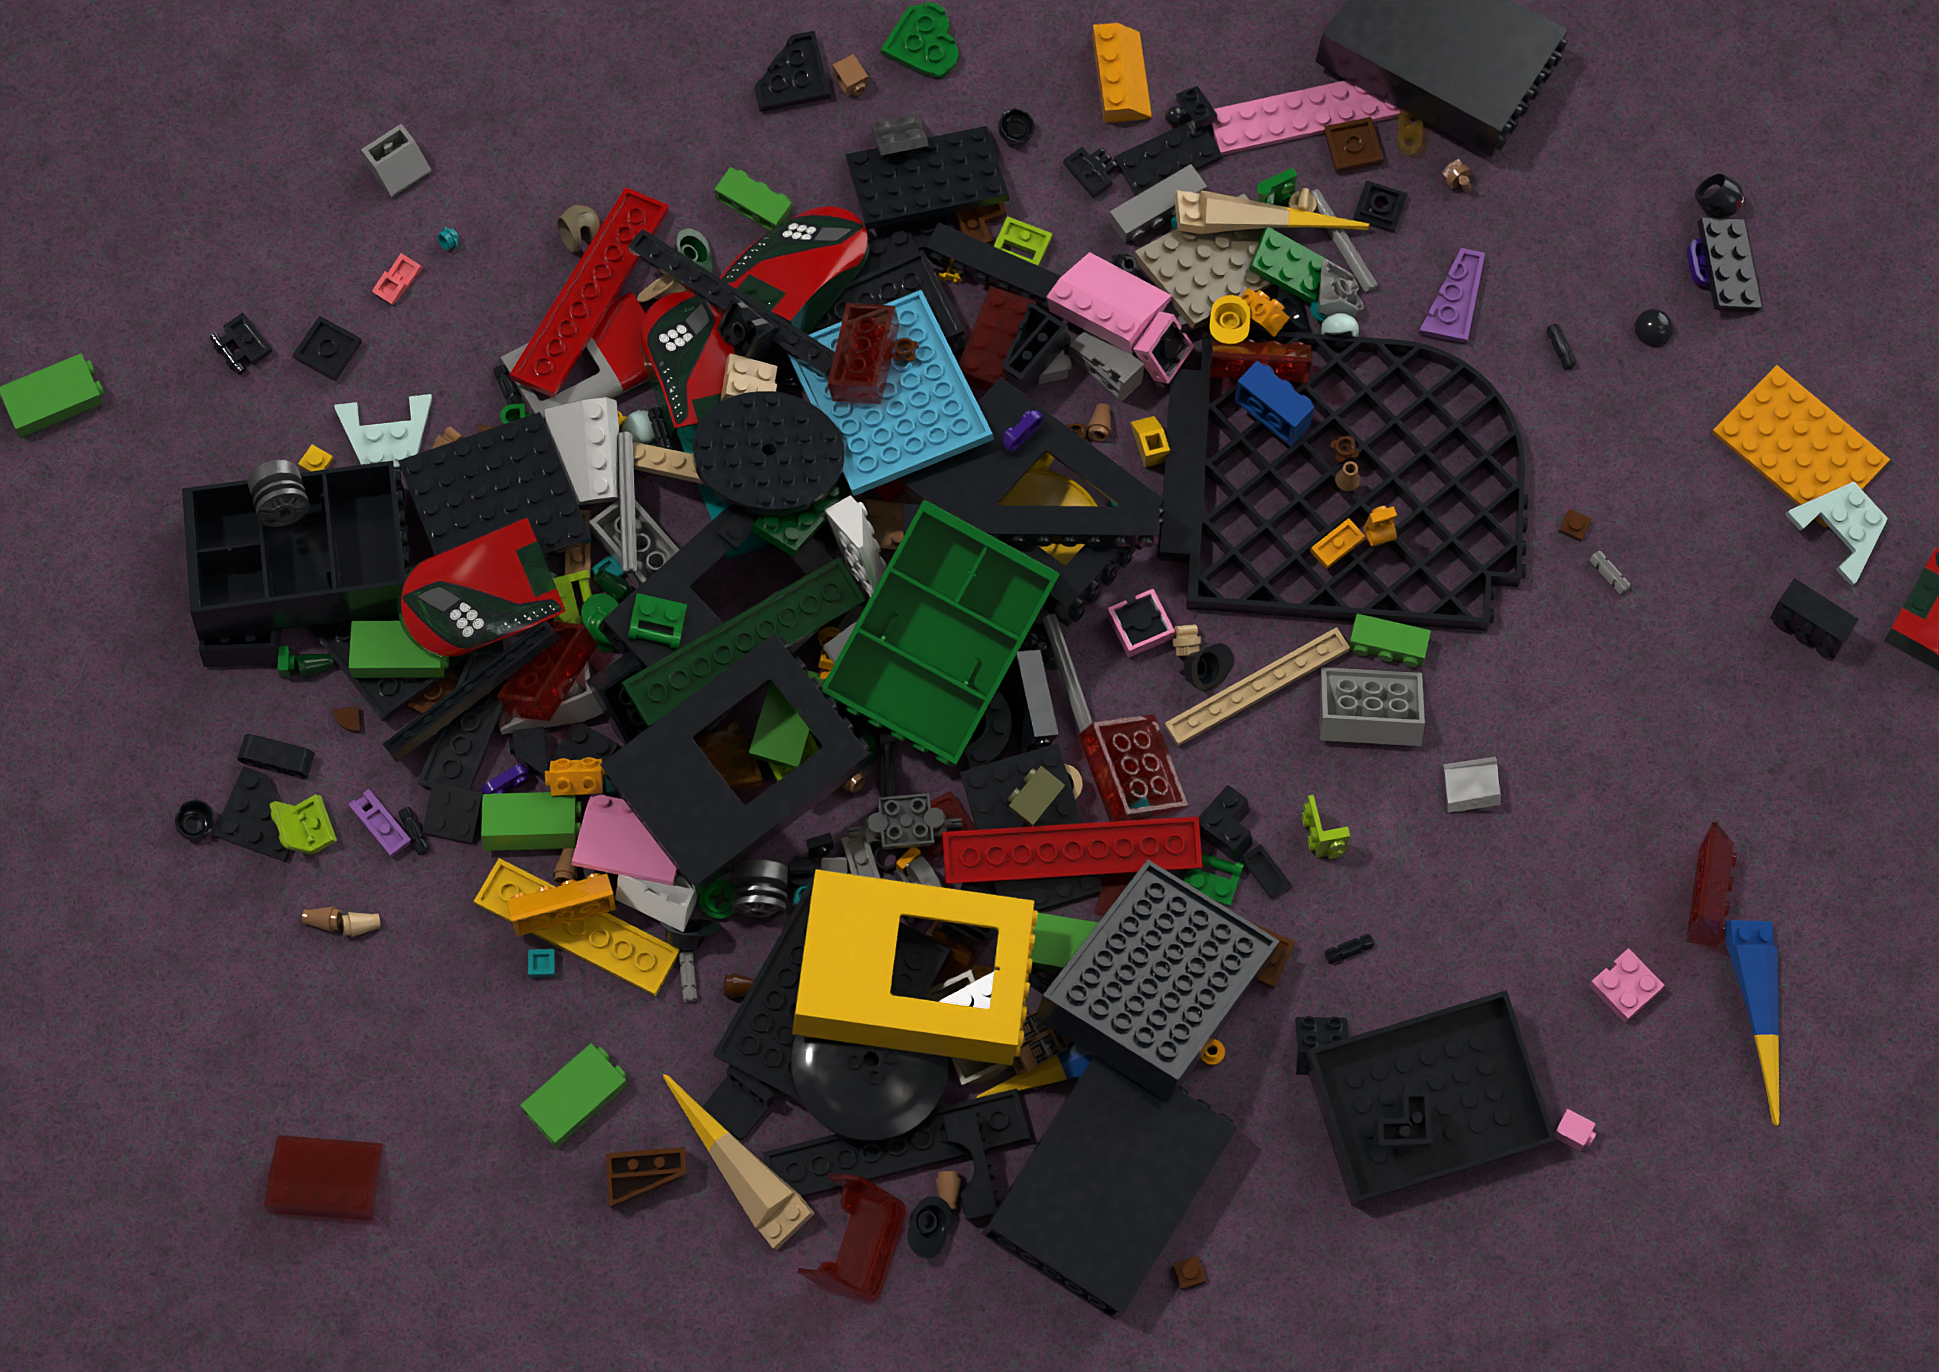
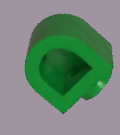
M525 403L507 405L500 413L501 423L503 425L529 416L531 412H526Z

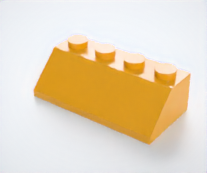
M1119 23L1093 25L1092 40L1104 123L1152 119L1140 32Z
M594 873L581 881L568 880L563 882L562 886L554 888L546 886L536 890V893L528 895L519 893L512 896L510 900H506L516 937L616 910L608 875Z

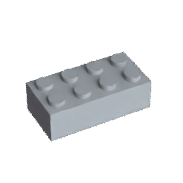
M618 499L589 521L591 534L622 567L620 499ZM635 500L637 571L627 575L639 587L676 554L679 549Z

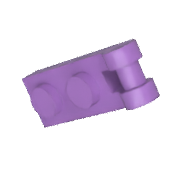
M367 789L362 793L363 796L360 799L351 801L348 806L392 858L412 843L411 839L374 794ZM370 804L372 808L365 813L363 808Z

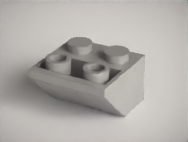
M402 124L361 149L365 165L391 198L432 172L415 140Z

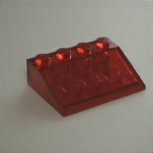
M1154 714L1092 722L1078 735L1110 822L1147 820L1188 806ZM1146 796L1150 806L1129 809Z
M1716 822L1711 823L1699 846L1686 937L1687 942L1717 947L1720 940L1725 939L1726 933L1723 919L1724 916H1728L1730 901H1727L1726 897L1727 891L1731 892L1733 886L1730 868L1735 867L1737 853L1733 852L1734 843Z
M278 1135L267 1181L264 1203L267 1212L373 1221L383 1143Z

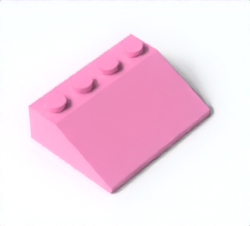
M1090 252L1067 271L1047 295L1050 312L1130 354L1135 352L1133 350L1134 346L1159 311L1163 312L1172 299V295Z
M591 794L582 821L572 865L673 886L678 872L677 868L625 801L605 795Z

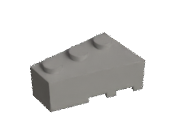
M1086 330L1069 345L1068 355L1121 402L1142 384L1144 363L1130 353Z

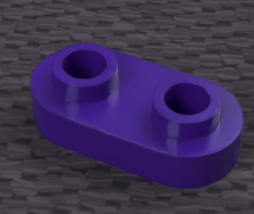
M1695 239L1686 250L1691 277L1697 285L1707 287L1710 284L1701 239Z
M1037 410L1026 411L1014 428L1010 427L1004 432L1002 446L1009 452L1015 451L1040 427L1044 416Z
M524 764L516 765L487 782L480 791L484 792V794H505L512 787L517 789L525 785L530 773Z

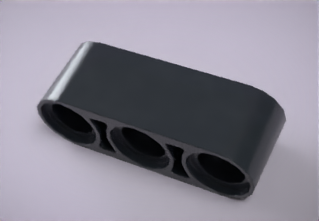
M245 734L237 760L244 764L246 762L254 763L253 766L270 770V768L277 769V772L291 776L295 774L301 775L303 779H307L315 753L301 746L253 734Z

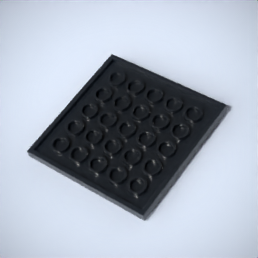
M540 412L398 460L434 556L525 518H528L537 541L516 550L522 566L592 542ZM446 584L449 591L459 589V587Z

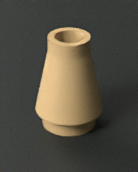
M348 912L347 915L341 916L344 936L350 935L352 938L375 929H380L378 913Z

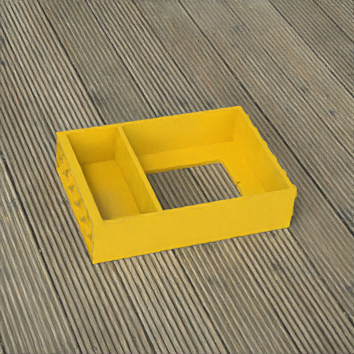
M815 870L792 1034L1012 1065L1014 1056L1019 1057L1024 1038V1031L1022 1029L1027 1012L1025 1004L1029 993L1030 983L1028 978L1031 973V952L1035 941L1033 933L1038 911L1033 910L1034 901ZM901 916L998 930L994 968L999 970H994L990 1007L988 1009L891 995L890 988L899 919Z

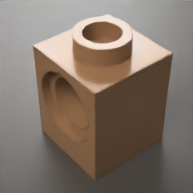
M854 54L833 64V76L847 97L853 94L855 96L860 95L866 90V87H868V75Z

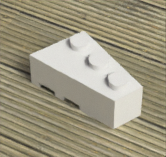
M678 873L676 874L673 886L618 875L615 900L683 932L696 905L697 894L683 876Z

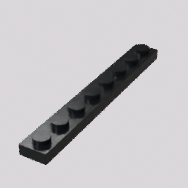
M544 621L384 742L383 746L396 762L408 756L421 743L429 740L433 734L449 725L454 718L470 709L479 699L491 693L504 680L509 679L516 671L529 664L537 655L550 648L560 637L550 624Z

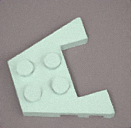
M432 395L409 396L411 420L365 426L359 425L357 402L335 405V411L360 464L393 461L395 470H400L398 460L419 454L424 428L432 404Z
M1855 482L1785 513L1799 530L1804 529L1819 515L1852 551V554L1835 570L1851 586L1857 582L1888 519Z

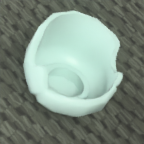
M1337 313L1323 321L1321 333L1359 337V327L1353 317Z
M638 410L627 417L621 427V432L627 431L633 435V442L650 445L656 442L648 411Z

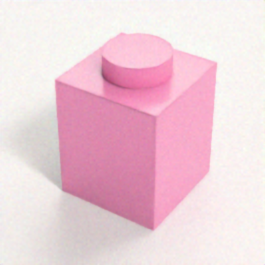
M1567 1109L1554 1135L1557 1140L1581 1152L1584 1145L1590 1147L1596 1135L1592 1131L1596 1123Z

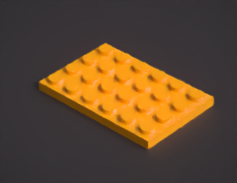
M1778 365L1712 431L1713 435L1798 506L1852 482H1855L1863 490L1890 461V458ZM1819 515L1814 518L1824 528L1828 526Z

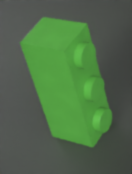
M730 167L714 189L716 200L769 231L785 223L792 213V202L788 197L780 193L776 194L763 182L757 183L750 179L748 174L742 170L737 171Z
M1356 614L1349 646L1350 650H1353L1355 654L1360 656L1372 654L1378 656L1382 661L1391 662L1398 660L1402 661L1405 666L1417 667L1418 665H1423L1431 630Z

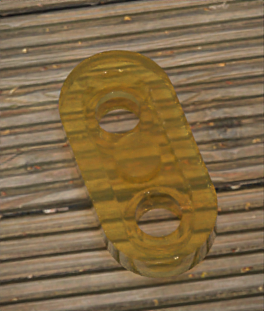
M1402 110L1398 118L1397 147L1402 153L1413 155L1421 148L1423 120ZM1406 120H1413L1414 124H1407ZM1411 141L1413 145L1407 146L1405 142Z

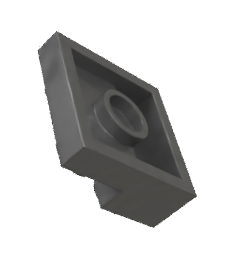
M905 113L897 119L881 118L876 120V123L870 124L873 141L880 155L929 146L927 136L923 131L922 121L918 114Z

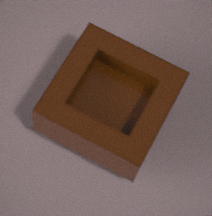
M1569 509L1558 532L1581 542L1592 518Z
M1198 1256L1173 1263L1181 1290L1206 1283L1207 1280Z

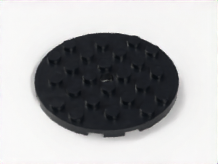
M756 391L730 397L715 405L705 414L694 434L692 457L698 477L704 485L707 484L715 492L714 496L730 506L735 504L747 508L746 512L786 515L810 508L812 503L819 499H825L833 491L835 484L842 475L845 450L842 437L836 425L815 405L785 393ZM768 448V450L773 451L775 454L766 455L763 451Z

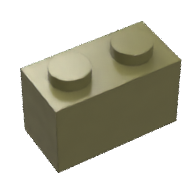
M1042 766L1037 771L1032 768L1023 779L1027 783L1020 791L1016 788L1007 799L1011 803L1007 809L1029 827L1034 825L1065 786Z

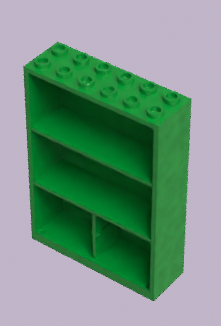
M924 499L826 678L821 690L824 692L823 696L826 699L830 697L835 704L838 700L846 704L847 707L845 709L856 716L862 713L870 717L868 722L878 728H882L884 725L892 729L890 734L902 741L907 737L914 741L913 746L920 751L927 753L930 750L936 753V759L946 765H950L951 762L956 764L1060 573Z

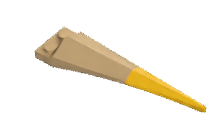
M1177 190L1174 196L1178 230L1191 233L1206 234L1267 227H1318L1367 230L1370 226L1368 223L1201 190L1200 194Z
M663 1074L664 1080L754 1227L761 1232L773 1249L778 1250L815 1213L799 1193L729 1133L670 1076Z

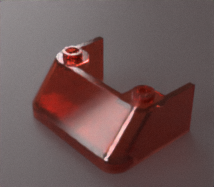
M829 1173L828 1178L844 1187L840 1199L841 1206L846 1213L851 1215L836 1263L824 1261L818 1270L798 1268L797 1273L821 1287L864 1300H876L881 1295L905 1219V1204L902 1200L859 1175Z

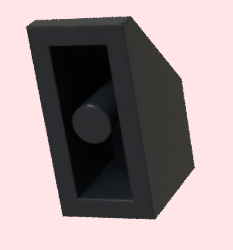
M543 726L512 730L513 739L509 740L510 754H515L519 764H524L527 770L545 782V771H549Z

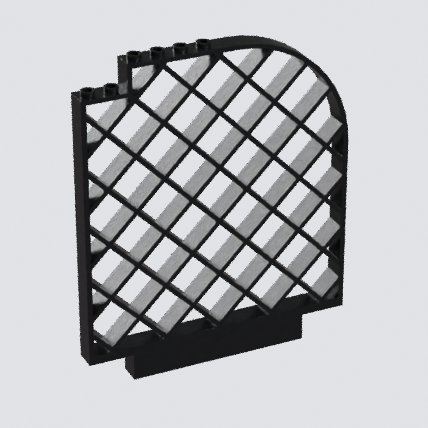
M1204 326L1200 370L1178 369L1170 381L1166 439L1170 453L1166 455L1164 467L1163 499H1165L1164 524L1160 530L1159 560L1189 562L1186 609L1355 621L1356 614H1361L1410 626L1487 631L1489 623L1493 624L1494 609L1490 608V600H1494L1495 585L1518 587L1521 579H1525L1526 564H1522V556H1526L1527 541H1523V533L1527 532L1528 519L1523 518L1524 510L1528 508V495H1524L1525 457L1521 434L1509 406L1492 383L1464 360L1444 350L1418 342L1279 331L1273 337L1264 330L1249 329L1248 336L1240 343L1253 344L1266 358L1261 364L1268 365L1271 369L1275 367L1295 388L1298 394L1301 396L1305 395L1312 401L1314 409L1325 419L1303 438L1300 437L1292 447L1270 464L1249 442L1251 438L1266 426L1257 420L1240 433L1220 412L1223 407L1235 399L1237 382L1243 375L1223 356L1236 344L1220 343L1216 347H1212L1213 341L1217 340L1210 333V326ZM1271 345H1278L1282 347L1279 350L1275 351ZM1298 347L1313 348L1327 363L1307 381H1304L1284 360ZM1331 349L1344 351L1337 356ZM1358 352H1373L1388 367L1386 371L1367 386L1345 364ZM1393 354L1404 356L1398 360ZM1417 358H1421L1442 365L1452 371L1427 390L1406 367ZM1211 362H1213L1234 383V386L1214 402L1209 403ZM1333 372H1336L1356 393L1355 396L1335 412L1313 390ZM1395 376L1418 398L1397 416L1374 394ZM1462 376L1480 390L1486 398L1457 421L1435 397ZM1363 402L1386 424L1365 442L1342 420ZM1493 405L1501 416L1509 434L1486 451L1465 427ZM1424 406L1447 428L1426 447L1403 424ZM1208 418L1231 440L1210 459H1206ZM1330 428H1333L1341 437L1352 436L1354 438L1355 448L1359 450V455L1357 458L1345 459L1344 462H1339L1331 468L1310 445ZM1392 432L1415 454L1394 473L1371 450ZM1454 436L1477 459L1456 477L1433 455L1435 451ZM1511 444H1513L1516 457L1517 482L1494 459ZM1240 449L1261 472L1237 490L1216 467ZM1301 453L1322 477L1301 494H1298L1277 471ZM1360 458L1384 480L1362 499L1353 490L1344 491L1340 489L1335 481L1336 474L1343 468L1346 462L1351 461L1355 463ZM1422 462L1445 485L1424 503L1401 481L1402 478ZM1483 467L1506 489L1503 494L1486 508L1462 485ZM1206 474L1228 498L1209 514L1202 516L1204 479ZM1267 479L1290 502L1269 520H1266L1245 498ZM1328 484L1351 506L1350 509L1330 525L1307 503L1308 500ZM1391 488L1413 511L1395 526L1397 539L1371 546L1360 556L1351 550L1343 556L1349 565L1326 583L1304 560L1311 553V547L1348 518L1352 520L1359 514L1367 521L1370 513H1372L1368 506ZM1451 493L1475 516L1454 534L1430 511ZM1513 497H1516L1515 539L1492 516ZM1236 505L1258 529L1234 547L1213 523ZM1296 510L1319 532L1317 536L1297 552L1274 529ZM1419 519L1443 542L1421 561L1398 538ZM1481 523L1505 547L1484 565L1460 542ZM1201 531H1203L1225 555L1205 572L1199 574ZM1264 536L1287 559L1265 578L1242 556L1244 552ZM1388 545L1411 568L1390 587H1387L1366 565L1370 559ZM1449 550L1473 573L1451 592L1428 569L1430 565ZM1514 554V573L1492 571L1507 557ZM1232 562L1254 584V587L1239 599L1224 598L1209 582ZM1293 567L1317 590L1301 604L1287 603L1271 586ZM1355 572L1379 595L1364 608L1348 607L1333 591ZM1417 576L1441 599L1426 613L1411 612L1395 595ZM1478 581L1483 583L1482 617H1474L1458 600L1461 595ZM1198 589H1201L1207 597L1198 596ZM1262 593L1269 601H1256L1254 599ZM1324 598L1331 606L1316 604ZM1387 603L1392 610H1379L1378 608ZM1448 607L1455 615L1440 613Z

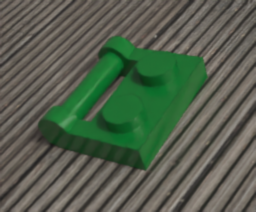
M1290 168L1260 182L1256 191L1258 195L1257 201L1273 205L1288 203L1290 197L1295 193L1298 175L1294 168Z
M637 593L627 638H642L668 644L670 648L678 649L687 604ZM639 622L670 628L673 629V633L670 635L639 628L638 624Z
M1201 850L1202 864L1232 873L1231 880L1199 869H1188L1184 882L1221 905L1230 908L1244 864L1239 862L1234 864L1203 854Z

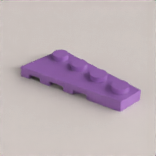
M1464 248L1460 249L1444 284L1419 330V334L1467 344L1485 253Z

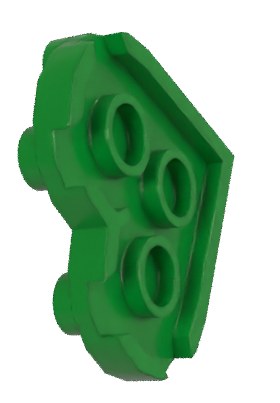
M928 1L925 4H918L914 7L911 5L903 13L881 49L882 55L922 75L939 79L949 74L956 67L959 59L955 40L948 35L949 19L945 14V10L938 4Z

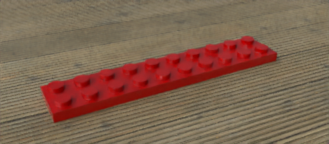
M625 187L509 374L510 380L555 398L640 259L629 252L628 246L642 229L654 236L669 211L668 204Z
M1199 816L942 832L945 884L1137 873L1147 859L1166 871L1202 868Z

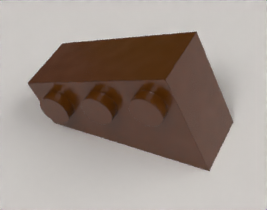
M685 1147L605 1153L610 1208L688 1176Z

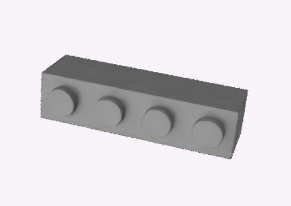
M1190 164L1111 210L1109 222L1124 243L1130 240L1135 242L1142 238L1147 230L1151 228L1153 230L1158 229L1164 224L1166 219L1176 216L1174 196L1177 190L1200 194L1201 190L1207 191V185Z

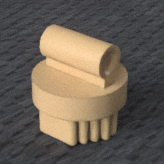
M1301 188L1300 191L1290 197L1289 208L1315 212L1316 199L1309 189Z
M1197 625L1175 626L1176 639L1172 640L1173 647L1176 646V655L1188 656L1192 652L1200 651L1201 636L1197 637Z

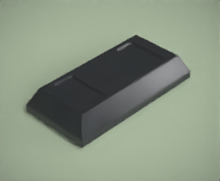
M1259 845L1240 858L1270 899L1291 886V883L1262 845Z

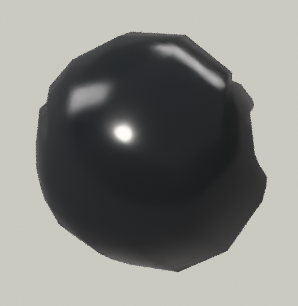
M1019 108L1007 110L1001 115L998 122L999 134L1008 144L1021 145L1031 139L1035 130L1034 120L1028 112Z
M1646 310L1635 321V334L1640 341L1650 346L1660 343L1666 344L1673 335L1672 321L1661 310Z
M194 799L186 801L181 805L174 822L177 832L183 838L196 841L205 838L211 832L215 823L213 809L205 801ZM198 820H199V821H200V824H201V827L197 830V825H198Z

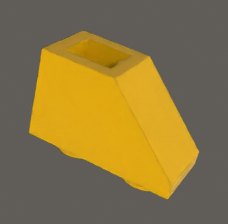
M1152 416L1132 421L1130 424L1144 468L1165 463L1166 455L1170 453L1163 427L1156 417Z

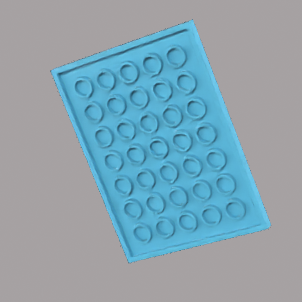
M922 290L810 334L809 336L840 355L841 360L827 378L787 353L809 402L822 410L833 421L840 432L845 450L842 473L853 496L994 440L986 419ZM909 338L912 341L918 342L919 348L915 352L916 359L913 362L893 360L892 353L895 352L894 344L897 340Z

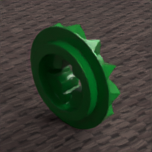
M718 879L700 893L699 903L705 915L715 920L726 919L735 914L732 911V902L735 900L733 898V891L737 887L732 882ZM723 890L724 899L728 902H722L717 909L716 901L712 900V898L718 897Z

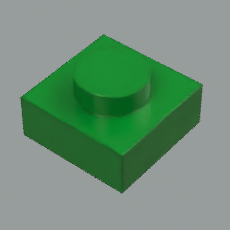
M278 646V672L280 678H291V670L296 669L295 655H291L289 646Z

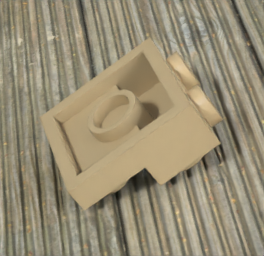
M730 353L727 357L720 401L722 402L730 397L748 392H776L777 384H775L777 366Z

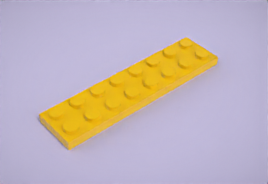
M499 858L473 902L474 905L512 923L506 900H510L512 896L519 893L528 895L536 893V890L546 886L554 888L555 886ZM607 912L531 933L655 997L680 954V949Z

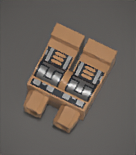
M1037 1010L1027 1014L1025 1023L1023 1022V1044L1028 1040L1030 1042L1023 1045L1020 1049L1018 1058L1021 1064L1018 1062L1017 1057L1014 1056L1012 1066L1017 1075L1032 1070L1042 1062L1064 1051L1071 1042L1035 1019Z

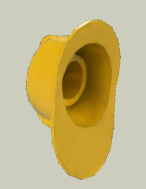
M1234 295L1223 296L1214 302L1210 316V333L1214 339L1229 345L1240 343L1248 336L1251 314L1247 302Z

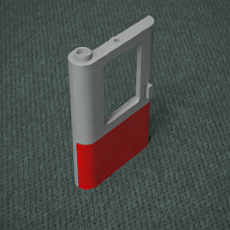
M631 291L613 301L586 345L588 352L600 369L598 374L556 394L555 398L551 397L545 401H540L531 388L514 381L533 414L541 413L545 425V409L582 400L604 397L614 399L657 377L641 343V326L646 313ZM654 328L649 342L657 363L662 361L663 357V360L671 359L673 366L676 367L671 354L664 353L663 355L662 352L654 348L659 335L657 332L655 336L657 330ZM528 343L500 357L509 374ZM670 360L663 362L665 365L661 367V371L664 368L667 369L666 367L669 368V366L672 369Z

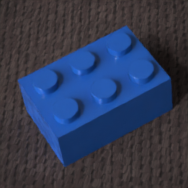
M1256 361L1238 380L1234 401L1290 447L1311 426L1314 412L1312 401L1305 395L1301 396L1288 381L1278 378L1268 365H1262Z

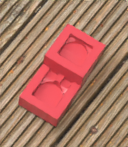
M401 253L389 272L385 271L372 292L393 305L423 267Z

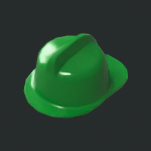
M603 593L594 594L587 598L582 606L581 615L594 647L600 651L610 653L616 648L598 630V627L602 620L619 604L613 597Z

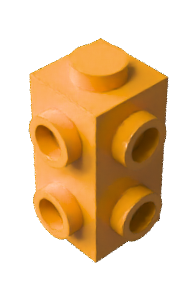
M1247 288L1240 296L1250 307V322L1273 337L1289 319L1282 311L1285 307L1274 298L1269 301L1270 297L1261 290H1258L1256 293Z
M586 757L582 760L561 758L551 761L550 771H545V784L550 786L551 796L603 794L604 779L600 766L602 759Z

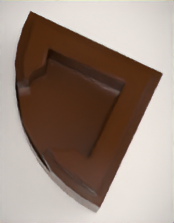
M358 706L332 709L334 717L340 726L350 732L361 733Z

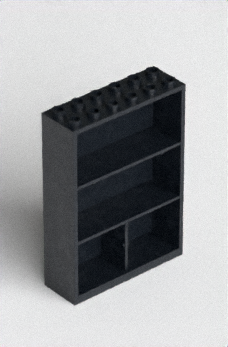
M1346 0L1322 34L1315 62L1492 158L1496 150L1501 151L1503 149L1508 133L1512 134L1515 131L1519 122L1517 119L1519 116L1524 117L1530 106L1528 104L1531 99L1535 100L1541 90V87H1539L1541 83L1548 81L1552 73L1550 69L1553 66L1557 67L1561 61L1562 52L1568 42L1565 39L1568 29L1514 0Z
M385 461L300 473L308 498L309 509L300 520L282 527L267 526L258 520L247 480L182 488L190 613L198 640L401 614L402 591L408 576L412 572V567L410 566L411 552L408 545L409 533L408 526L406 525L407 513L406 506L404 505V487L400 470H395L394 462ZM415 593L405 597L410 605L411 602H415Z
M1092 1055L981 1234L1103 1314L1116 1320L1124 1314L1238 1127L1233 1124L1234 1121L1227 1115L1222 1113L1218 1115L1212 1111L1211 1106L1204 1100H1195L1189 1096V1091L1180 1086L1172 1099L1167 1102Z

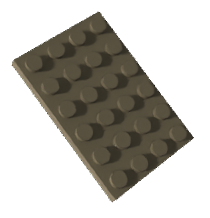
M1244 193L1238 196V198L1248 199ZM1177 228L1136 250L1132 256L1159 289L1172 295L1170 303L1192 329L1210 320L1212 306L1218 298L1226 295L1240 297L1247 288L1257 293L1258 290L1263 291L1274 285V283L1248 269L1262 233L1266 228L1206 234L1179 231Z

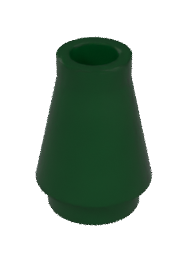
M601 568L594 576V580L605 593L613 597L618 603L624 601L632 590L627 580L606 571L604 568Z
M329 653L301 654L300 657H295L299 677L305 676V678H309L327 669L334 668V660Z

